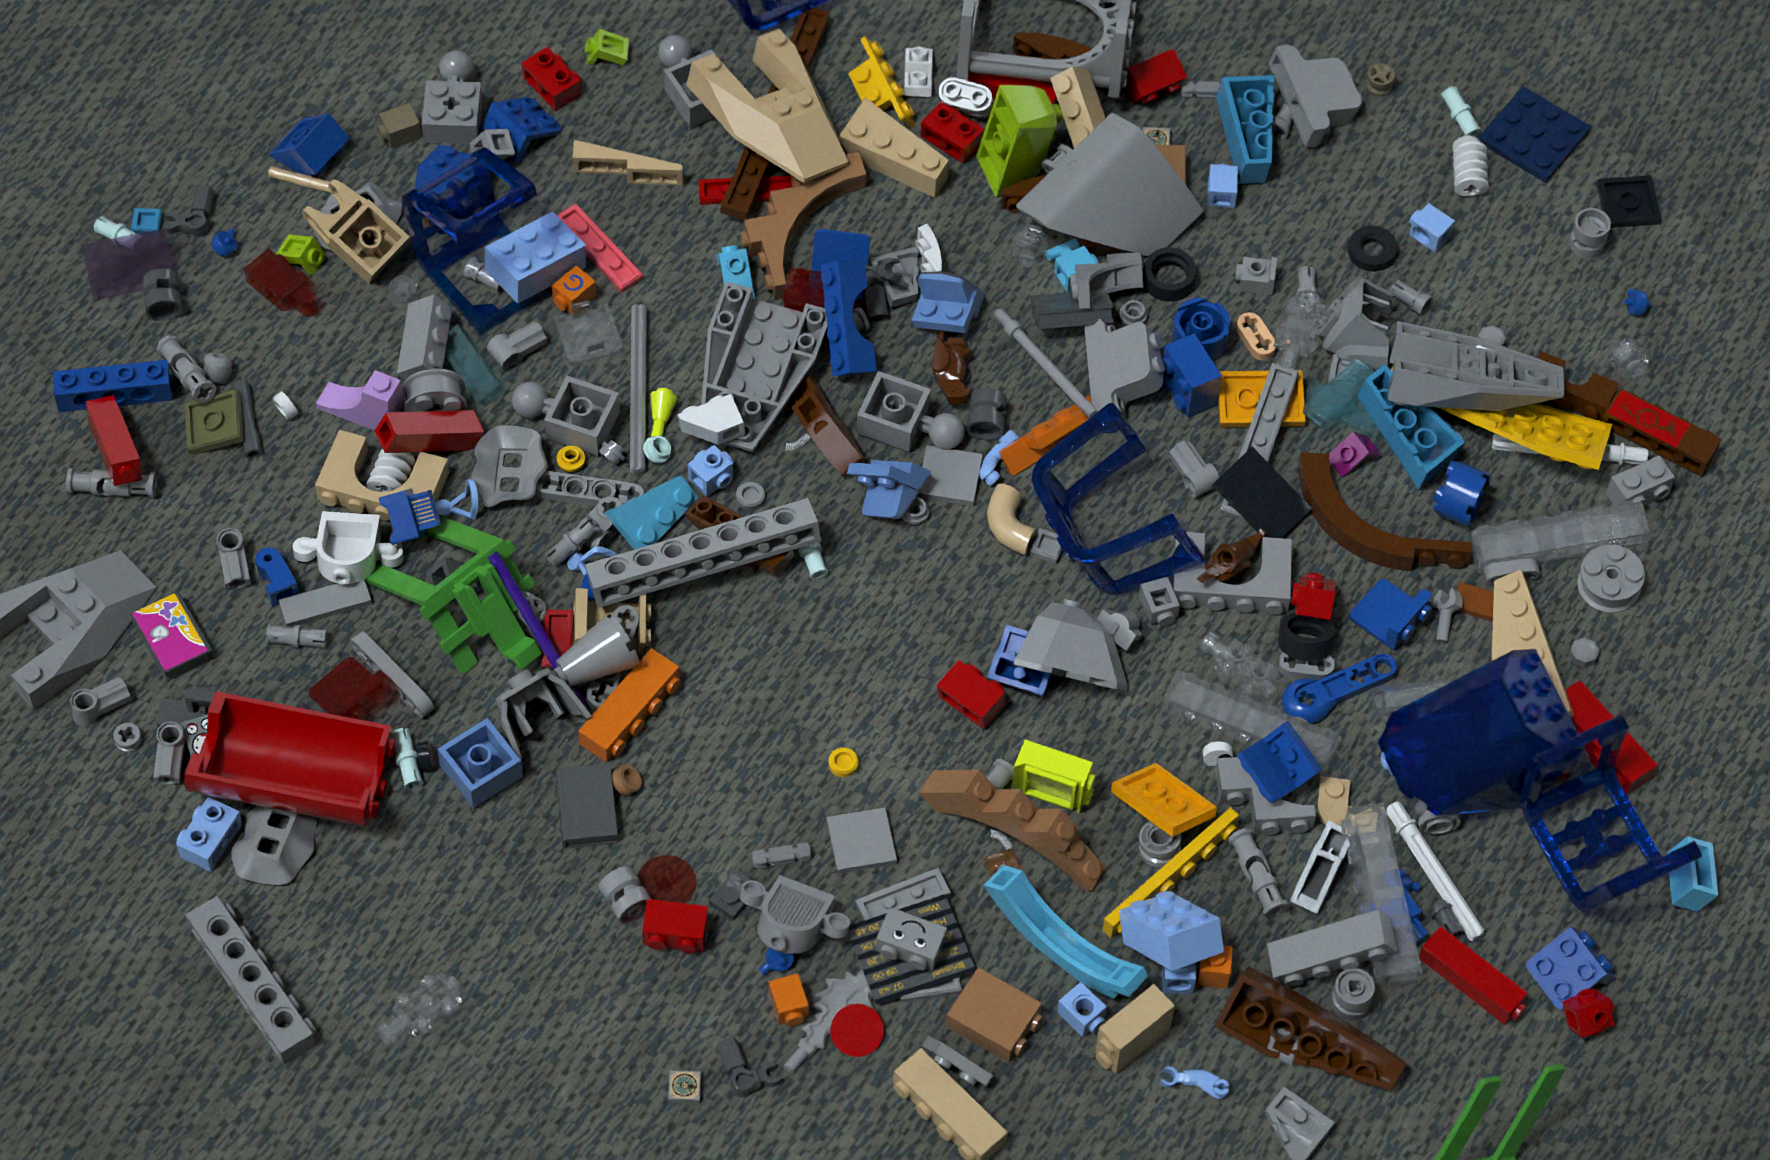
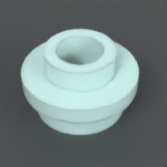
M654 436L644 442L643 451L650 461L661 464L670 457L671 445L666 438Z

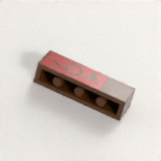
M1619 388L1605 410L1602 422L1612 424L1611 432L1660 455L1700 477L1704 475L1717 454L1722 440L1712 432L1703 430L1691 424L1688 420L1677 417L1665 411L1662 407L1639 398L1635 393L1627 392Z

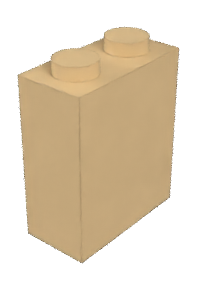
M1154 984L1099 1027L1095 1056L1104 1069L1110 1068L1117 1074L1170 1031L1175 1005Z

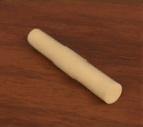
M272 166L269 169L268 177L332 194L328 188L329 181Z

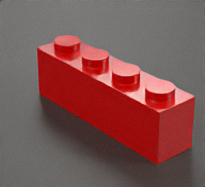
M1580 680L1567 688L1565 691L1574 716L1558 722L1556 725L1563 726L1569 732L1573 744L1577 747H1582L1589 754L1591 763L1596 768H1601L1608 775L1610 784L1616 790L1621 789L1627 796L1652 779L1658 764Z

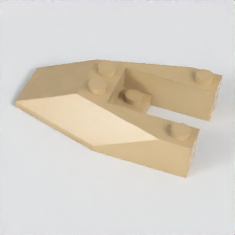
M780 29L757 38L752 61L779 89L755 99L715 54L692 61L687 86L734 139L803 183L848 165L849 161L824 103L796 46Z

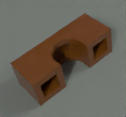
M1540 351L1538 359L1563 367L1565 370L1567 361ZM1594 372L1589 381L1582 385L1571 384L1564 378V396L1550 401L1555 402L1562 409H1571L1581 413L1584 417L1602 421L1605 410L1616 395L1619 383Z

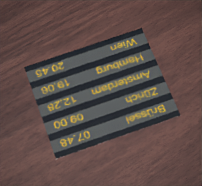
M945 894L898 909L899 911L947 928L945 941L933 971L915 969L906 961L898 958L895 960L885 958L875 950L876 938L887 913L849 926L848 935L876 1005L976 971Z

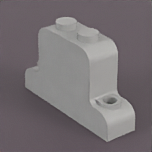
M1290 45L1276 46L1268 64L1290 109L1291 116L1305 147L1318 146L1324 135L1330 132L1331 127L1348 125L1353 121L1358 109L1362 106V96L1354 85L1351 72L1348 71L1342 60L1338 58L1304 60L1295 47Z
M1098 319L1099 321L1094 325H1084L1091 403L1098 411V416L1095 420L1104 428L1115 427L1124 420L1125 405L1129 401L1154 393L1163 384L1165 365L1160 352V348H1162L1161 337L1157 332L1153 333L1141 322H1136L1117 330L1112 324L1108 326L1101 319Z

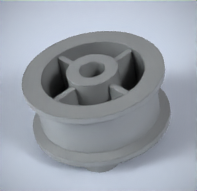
M427 369L410 375L402 385L403 395L407 399L404 404V412L467 410L466 400L462 396L465 390L464 379L459 374L446 369Z
M1617 544L1596 547L1582 561L1577 579L1579 593L1586 603L1597 610L1609 613L1624 611L1633 606L1639 598L1645 578L1644 567L1637 555L1625 547Z

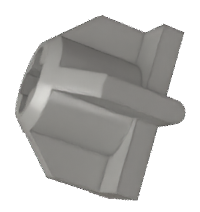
M1102 609L1097 617L1113 635L1114 642L1126 651L1130 649L1134 641L1139 640L1142 636L1139 630V619L1131 611L1116 613L1109 609Z

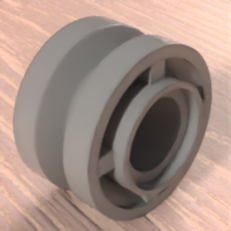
M1438 794L1418 801L1415 805V812L1419 818V831L1423 834L1431 835L1448 833L1455 830L1461 823L1459 813L1456 811V799L1451 795Z
M1151 821L1141 828L1139 833V853L1143 861L1148 865L1162 868L1181 851V833L1171 837Z

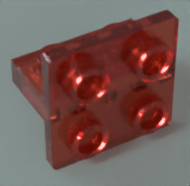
M790 268L783 294L784 307L803 312L806 303L825 308L823 282L821 279L822 272L811 271L806 268Z

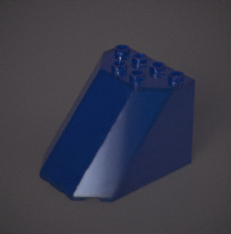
M1536 649L1512 650L1392 712L1387 719L1385 730L1377 742L1386 757L1385 760L1393 776L1398 782L1397 785L1401 793L1410 799L1417 797L1426 803L1427 810L1436 816L1529 807L1585 749Z

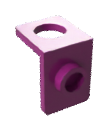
M1353 431L1330 453V463L1341 477H1345L1367 456L1377 459L1383 456L1368 436Z

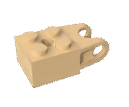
M333 179L329 182L328 188L339 203L340 209L334 214H323L310 206H306L302 210V214L323 242L369 284L407 245L410 236L369 199L366 200L345 184ZM371 239L374 242L372 245H367L364 243V240L368 241Z

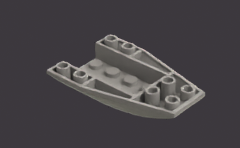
M725 282L708 327L701 405L708 403L716 396L731 394L744 422L745 435L722 444L751 452L755 450L817 359L828 328L825 308L806 303L803 312L753 299L752 288Z

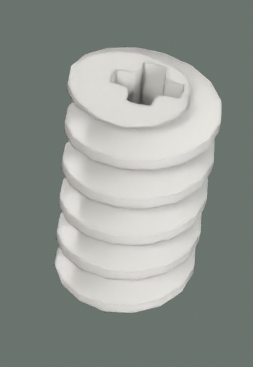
M1474 136L1460 137L1453 143L1452 147L1454 160L1453 174L1455 178L1454 191L1461 196L1483 194L1489 189L1488 157L1486 155L1488 149L1486 145L1480 143L1479 139Z
M382 449L378 455L379 459L375 462V468L371 472V477L367 481V488L377 492H386L402 486L408 480L407 475L412 471L410 466L415 464L414 457H417L419 452L384 453Z

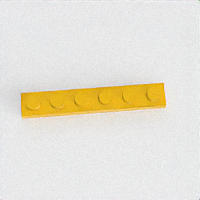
M1231 807L1107 915L1104 918L1102 931L1110 938H1113L1117 933L1122 935L1119 910L1129 907L1135 901H1146L1154 898L1160 892H1171L1175 887V882L1181 876L1184 879L1189 877L1195 870L1198 861L1202 858L1205 860L1209 859L1217 850L1216 845L1223 839L1227 842L1228 838L1238 831L1239 814Z

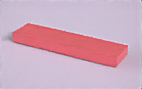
M577 204L557 215L586 244V256L621 293L643 279V274Z

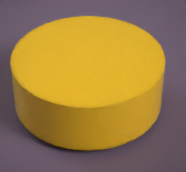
M837 748L829 756V769L838 777H849L858 768V756L849 748Z

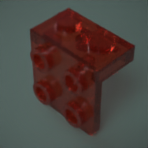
M353 657L343 660L309 689L310 698L327 713L359 720L391 694L386 674L379 669L372 675Z

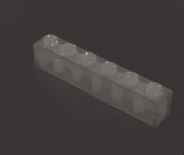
M1624 501L1617 506L1606 508L1605 506H1595L1588 511L1582 512L1571 510L1553 517L1541 515L1524 522L1512 520L1500 526L1482 525L1475 530H1471L1469 542H1472V557L1476 573H1482L1486 566L1495 562L1533 558L1537 560V563L1587 555L1591 550L1602 545L1617 544L1625 548L1646 545L1650 531L1642 501L1635 503L1633 501Z
M1177 670L1163 697L1161 711L1247 746L1262 740L1280 725L1289 721L1323 769L1318 773L1320 776L1326 777L1339 749L1342 736L1337 735L1331 729L1317 727L1308 723L1304 718L1285 714L1274 706L1258 703L1247 695L1231 692L1220 684L1209 683L1199 679L1197 675L1190 672Z
M1384 803L1350 807L1347 809L1345 818L1341 820V829L1343 836L1348 837L1350 847L1347 848L1349 864L1355 866L1356 875L1353 878L1356 893H1361L1363 903H1360V914L1379 909L1390 916L1397 948L1396 952L1387 954L1385 959L1372 962L1374 976L1380 978L1382 987L1418 983L1422 968Z

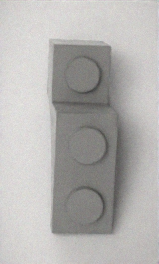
M1140 252L1107 254V263L1075 265V274H1070L1072 300H1078L1079 309L1090 308L1094 300L1105 294L1131 288H1142V259Z
M1238 757L1217 758L1215 774L1219 802H1227L1229 805H1240L1245 801H1249L1254 832L1274 835L1282 830L1303 833L1313 828L1316 818L1314 805H1300L1282 799L1270 803L1261 795L1258 786L1249 773L1242 768Z

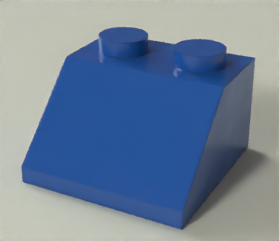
M330 113L302 118L268 155L297 173L317 176L327 168L326 163L330 158L336 157L344 150L343 144L349 139V136Z

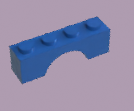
M865 259L836 260L821 264V279L824 290V307L826 310L827 335L829 338L830 363L833 376L862 375L877 372L874 343L867 341L860 335L853 320L855 299L861 291L868 287Z

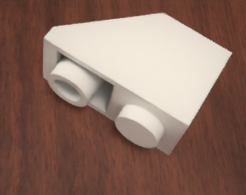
M731 394L716 396L708 403L698 407H687L682 413L678 414L679 427L682 432L718 445L745 435L744 422Z

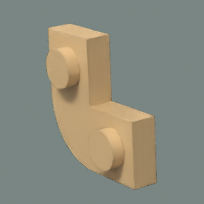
M1321 776L1317 814L1322 822L1326 825L1329 820L1356 832L1357 839L1374 841L1377 810L1348 806L1350 780Z

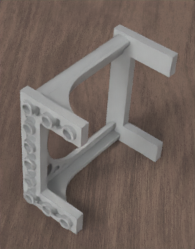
M964 0L961 15L957 78L967 80L968 73L971 72L1051 82V77L1073 66L1088 69L1095 87L1109 88L1108 97L1119 98L1120 87H1126L1127 71H1122V69H1128L1136 0H1076L1096 13L1102 22L1104 33L1100 42L1085 54L1058 60L972 51L980 0ZM1106 2L1116 4L1114 7L1106 9L1100 7L1101 4Z

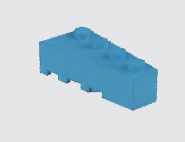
M1274 75L1222 77L1216 95L1233 166H1238V184L1264 183L1272 163L1271 132L1273 124Z
M1384 364L1365 379L1357 397L1419 490L1448 466L1451 461L1457 458L1465 441L1430 407L1409 404L1401 406L1388 400V386L1392 371Z

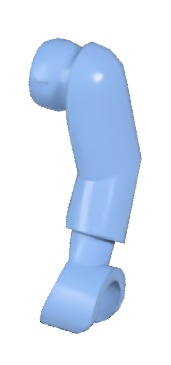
M1009 430L1000 437V444H996L983 460L979 472L980 478L984 479L990 486L1000 477V474L994 470L997 463L1002 459L999 451L1019 438L1012 430Z
M1170 1066L1162 1070L1173 1077V1082L1161 1079L1160 1084L1163 1087L1169 1088L1175 1085V1083L1197 1086L1217 1099L1224 1098L1230 1090L1229 1083L1226 1080L1220 1079L1207 1070H1183V1072H1177L1175 1068Z

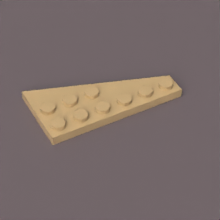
M1521 569L1494 580L1489 746L1491 749L1499 748L1574 716L1525 574Z

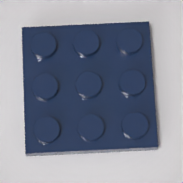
M1522 86L1478 139L1489 150L1546 183L1590 132L1591 126Z

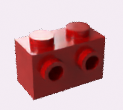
M548 46L521 62L523 79L554 111L559 110L581 96L582 81L576 71H571L565 65L563 58L558 53L554 54Z
M1173 48L1128 67L1125 70L1127 71L1125 88L1133 104L1139 101L1147 104L1159 97L1158 93L1164 90L1166 94H1170L1180 89V83L1187 78V75Z
M942 101L921 121L920 137L962 164L979 149L984 128L976 121H971L960 114L956 108L949 107Z
M1308 572L1307 576L1301 575L1300 582H1294L1291 596V605L1296 606V614L1331 620L1335 597V580L1324 579L1325 575L1315 572Z
M958 660L936 685L938 696L985 730L1005 707V690L995 680L988 681L981 676L982 673L970 663L966 665Z
M647 899L642 928L643 945L656 950L673 948L684 953L703 952L708 924V906Z

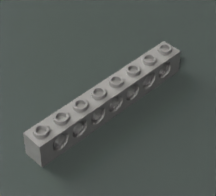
M806 498L585 564L595 602L597 607L600 608L821 542L817 518L809 499Z

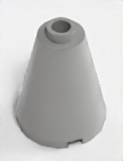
M608 614L556 660L557 667L554 668V672L557 678L564 680L571 687L640 665L635 649L629 652L631 649L628 643L630 639L615 616Z

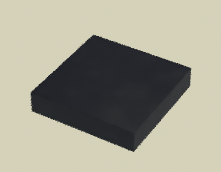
M1651 175L1597 179L1596 186L1601 208L1610 218V228L1660 225L1661 215Z

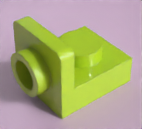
M599 29L593 38L590 37L586 42L587 64L593 65L597 58H601L623 66L628 57L629 38Z
M289 234L275 256L281 263L300 264L307 274L314 275L325 259L326 254L314 237Z

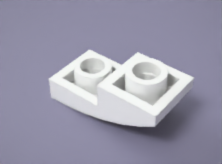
M923 47L906 48L904 96L931 97L932 49H925Z
M925 224L918 228L916 246L922 255L920 269L921 272L942 271L940 248L928 224Z

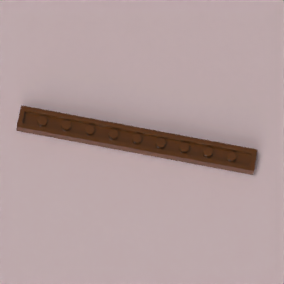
M804 6L790 41L796 46L807 71H809L829 23L830 12ZM772 83L768 94L779 89ZM745 146L720 206V213L745 220L749 216L771 163L747 146Z

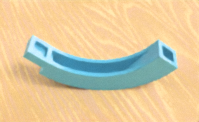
M1003 865L984 884V887L1000 910L1033 946L1079 982H1082L1091 989L1111 998H1115L1119 993L1129 997L1148 977L1144 967L1121 960L1102 951L1071 929L1039 896L1022 870Z

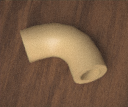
M998 484L990 498L986 513L989 529L999 543L1014 552L1027 556L1036 537L1037 530L1022 524L1016 519L1015 513L1022 499L1021 493L1009 485Z

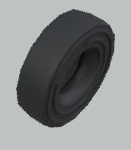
M1375 225L1363 226L1354 231L1350 237L1347 253L1350 260L1358 268L1377 272L1385 270L1392 265L1397 255V242L1394 235L1383 227ZM1369 241L1377 242L1382 246L1383 252L1377 256H1370L1363 251L1362 246Z

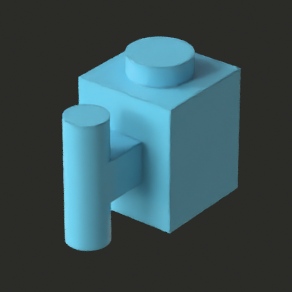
M1075 238L1045 251L1049 261L1055 259L1054 274L1066 292H1071L1070 274H1075V265L1098 263L1095 255L1090 254L1085 246L1079 248V243Z

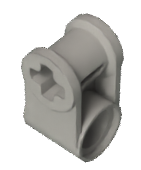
M610 496L602 498L588 514L597 522L600 530L583 545L592 549L597 546H607L618 530L604 512L622 505L618 498Z

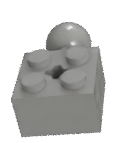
M671 35L660 43L658 49L659 59L667 67L664 70V87L688 126L692 128L715 117L687 86L691 63L715 53L711 49L692 58L693 50L690 42L680 35Z
M454 50L446 53L439 64L440 75L445 81L426 80L422 115L424 143L469 144L480 132L483 101L481 82H467L474 72L473 61L465 52Z
M878 371L857 414L856 434L910 452L919 431L928 433L930 440L935 446L941 449H952L962 442L965 435V427L961 419L951 413L939 414L935 418L927 416L930 409L931 389Z
M567 375L555 399L549 398L546 390L535 382L520 384L512 395L513 408L519 415L526 418H534L542 413L547 414L544 419L546 439L566 446H577L584 452L599 456L600 453L598 451L602 447L601 443L606 441L620 413L618 392Z

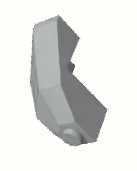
M1064 599L1063 604L1052 602L1037 616L1015 658L1014 665L1127 692L1128 685L1113 635L1090 611L1080 609L1081 603Z

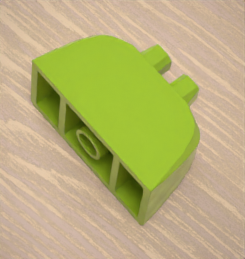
M1028 85L999 86L976 155L995 197L1001 196L1003 189L1037 176L1043 167L1042 162L1047 156L1051 141H1054L1056 138L1057 123L1062 121L1063 113L1058 104L1051 103L1043 89Z

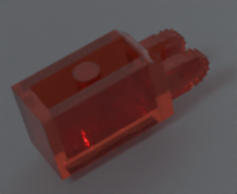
M268 248L244 267L246 282L280 311H290L294 308L305 317H312L317 313L315 294L308 288L309 280L301 270L296 271L292 268L283 255H277Z

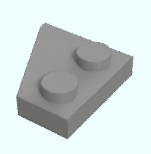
M917 246L869 259L868 265L870 266L882 264L887 258L899 259L900 261L893 266L892 272L901 273L902 277L897 280L888 279L881 286L884 288L885 297L891 307L913 302L917 299V257L919 254Z
M930 1036L926 1038L922 1047L936 1055L933 1059L947 1069H950L951 1066L956 1067L961 1071L959 1077L975 1086L977 1081L987 1085L992 1077V1074Z
M1285 1087L1282 1088L1265 1111L1268 1121L1290 1160H1308L1335 1124L1334 1121Z

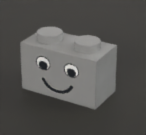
M889 907L876 938L875 950L885 958L891 960L898 958L906 961L915 969L933 971L945 941L947 928Z

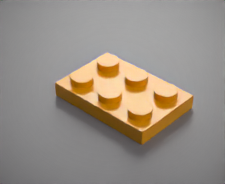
M1297 370L1299 374L1280 427L1305 426L1302 370ZM1219 371L1222 375L1218 399L1220 428L1250 427L1269 371Z
M1157 763L1112 782L1111 792L1171 837L1216 817L1217 806Z

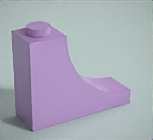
M375 370L366 386L346 387L328 382L316 402V408L375 431L386 412H404L401 380Z

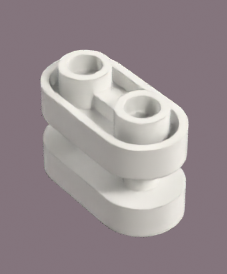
M948 78L939 87V95L942 102L949 107L956 108L960 114L978 119L990 116L994 100L986 86L958 78Z

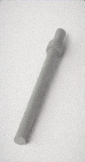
M1002 308L996 310L994 317L1005 327V333L1012 340L1016 339L1090 420L1095 419L1098 416V411L1025 334L1024 327L1017 320H1012Z

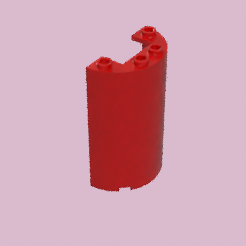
M215 691L208 710L206 737L200 753H192L184 774L185 789L193 793L366 827L371 819H377L380 802L377 801V798H383L385 795L387 781L382 779L387 756L392 757L395 739L390 738L391 726Z

